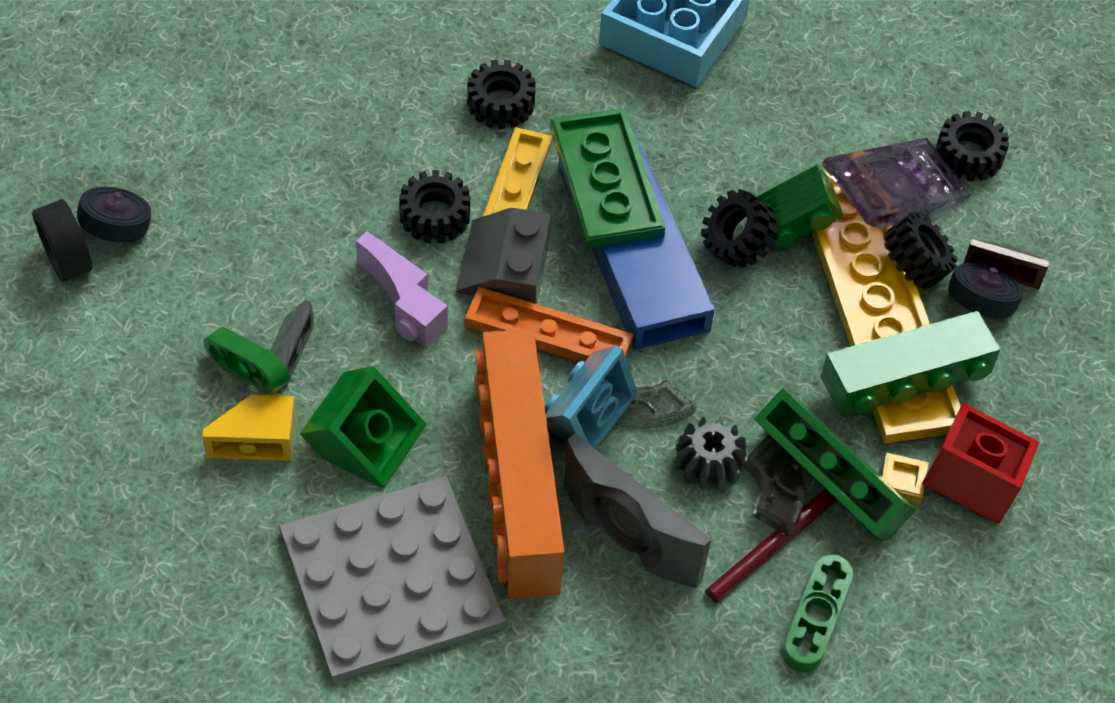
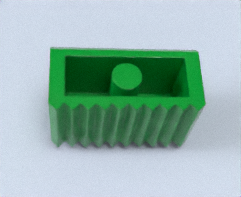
M818 164L757 196L775 210L772 213L777 215L778 222L773 223L778 227V234H771L770 238L775 240L773 247H771L773 250L789 248L795 245L801 237H807L808 233H814V231L824 230L835 222L836 218H842L843 216L831 179Z

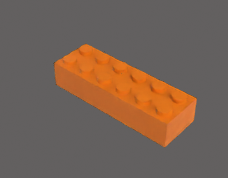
M534 329L483 332L482 349L475 350L476 374H474L476 399H479L480 409H478L480 434L484 435L482 454L484 470H488V507H492L493 519H491L492 543L497 545V557L495 558L497 584H506L507 599L560 595L565 552Z

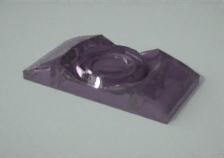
M928 138L826 157L822 162L824 168L865 223L872 227L889 228L913 211L914 213H922L924 217L930 218L967 200L971 196L970 192Z

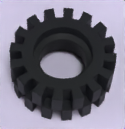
M491 60V67H488L486 63L481 64L479 71L474 69L471 72V78H468L467 106H469L470 114H475V120L479 123L486 119V126L492 128L494 123H499L498 129H505V123H510L511 128L518 126V119L522 123L526 122L528 114L532 115L535 106L536 82L534 78H531V72L528 69L522 72L523 65L519 63L511 67V60H504V65H498V60ZM503 89L511 91L515 96L507 99H497L491 97L488 93L493 90Z
M964 111L962 118L958 113L952 115L951 120L947 118L943 127H941L935 149L939 165L945 163L944 170L948 174L955 170L954 177L961 179L962 174L968 175L967 181L974 182L976 175H978L980 181L987 180L988 174L991 177L996 175L1005 159L1009 147V136L1007 132L1003 133L1004 126L1001 123L994 126L995 118L989 116L987 120L982 119L983 113L977 112L975 117H971L970 111ZM972 141L978 143L985 151H970L962 147L959 142Z
M432 170V176L427 177L426 171L420 172L419 180L414 176L409 178L408 185L404 184L401 188V194H399L400 222L403 223V229L407 233L412 230V237L416 240L421 235H424V242L430 244L432 237H437L438 244L445 243V236L447 235L451 241L456 239L457 231L463 234L466 230V224L470 222L471 196H469L467 185L463 186V180L459 177L452 181V173L446 172L444 177H440L439 170ZM428 201H442L447 203L450 208L441 213H429L420 207Z
M738 189V193L731 190L727 192L728 199L722 195L716 199L719 203L717 208L712 204L709 207L708 211L712 215L710 218L704 217L702 223L708 226V228L701 229V236L706 238L703 244L709 249L708 251L731 266L736 267L737 265L740 268L747 267V262L751 265L758 263L757 255L764 258L768 254L764 249L766 245L773 247L775 240L770 238L771 234H778V227L773 224L778 222L777 215L772 213L775 210L752 193L742 189ZM747 217L744 230L737 238L732 240L736 226Z
M913 211L885 232L886 234L883 239L886 243H884L886 250L891 251L888 254L891 261L895 260L898 265L895 267L899 272L902 270L905 272V278L909 282L913 279L915 286H922L923 289H928L956 269L957 257L952 254L955 252L953 246L947 244L949 240L947 236H942L939 232L941 228L937 224L933 226L929 217L923 218L922 213H914Z

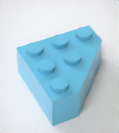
M611 0L601 13L599 45L697 88L746 20L749 0Z

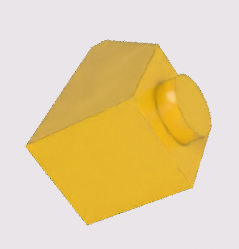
M274 393L272 395L251 394L203 429L202 438L206 458L292 461L296 427L294 396Z

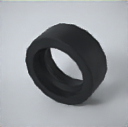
M60 199L34 209L32 216L38 235L59 279L64 282L91 271L93 264L87 244L65 200Z

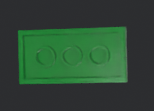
M626 108L550 119L551 134L586 249L664 237L666 227Z

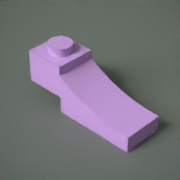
M365 232L356 240L357 264L372 275L391 298L395 306V326L398 333L409 342L415 340L427 348L448 328V306L428 292L427 273L369 232Z

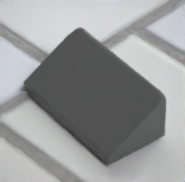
M307 300L300 303L284 318L270 350L283 362L289 372L290 380L314 327L311 301Z

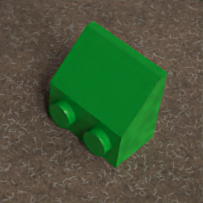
M374 366L343 372L299 434L325 461L383 488L427 423Z

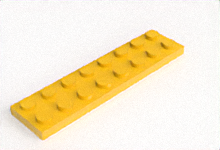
M872 167L826 173L831 179L843 216L842 218H836L835 222L828 228L814 231L812 236L850 347L929 325L930 322L913 279L909 282L905 278V272L903 270L898 271L895 267L898 265L895 260L891 261L888 256L891 251L885 249L884 243L886 241L883 239L886 234L885 232L894 225ZM951 385L946 390L940 392L928 391L915 395L903 403L891 402L877 406L872 412L883 444L946 435L961 406L954 387Z

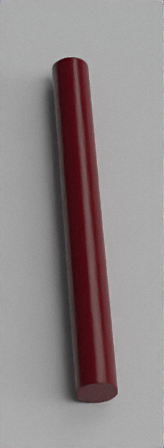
M825 488L705 590L706 595L715 603H718L832 506L837 499Z

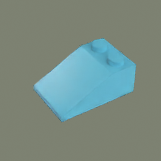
M617 345L592 352L585 362L580 361L572 369L568 378L569 383L560 395H553L545 405L548 432L565 444L575 433L596 449L638 394L624 351Z

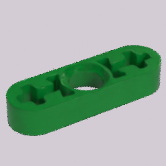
M220 327L204 339V346L216 363L224 370L262 391L272 395L290 382L287 368L273 352L233 331Z
M826 555L815 563L787 634L782 651L783 658L790 668L798 672L813 671L821 664L853 579V569L850 563L841 556ZM830 570L838 572V579L835 580L829 594L822 590L827 574ZM811 605H821L828 610L830 619L825 622L813 621L808 617L806 608ZM808 632L813 634L814 637L810 646V652L807 653L806 657H802L797 654L798 647L801 646L805 633Z

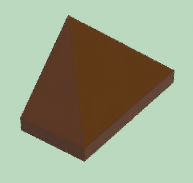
M971 239L963 264L979 263L994 267L1011 276L1019 284L1039 290L1050 261L1007 244Z

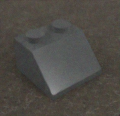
M508 208L472 220L457 293L475 296L478 287H482L537 304L551 237V214Z

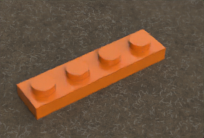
M478 287L465 316V327L482 333L534 329L537 350L576 362H585L592 352L614 345L623 349L627 358L634 334L482 287Z

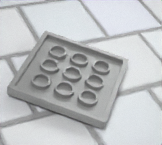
M447 476L279 525L282 539L332 683L505 629L506 621Z

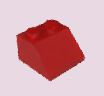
M963 402L933 458L922 484L933 489L937 494L948 497L971 509L977 515L1000 524L1022 488L1040 442Z

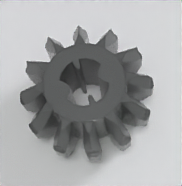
M703 416L698 426L688 423L687 427L684 428L683 435H680L676 441L675 450L677 455L675 462L677 469L685 470L684 477L686 482L696 479V477L700 478L699 485L701 490L707 486L708 481H713L716 488L720 490L724 486L725 480L735 483L739 478L740 471H743V468L746 467L748 459L746 456V438L738 436L737 425L725 428L723 427L721 417L715 424H710Z

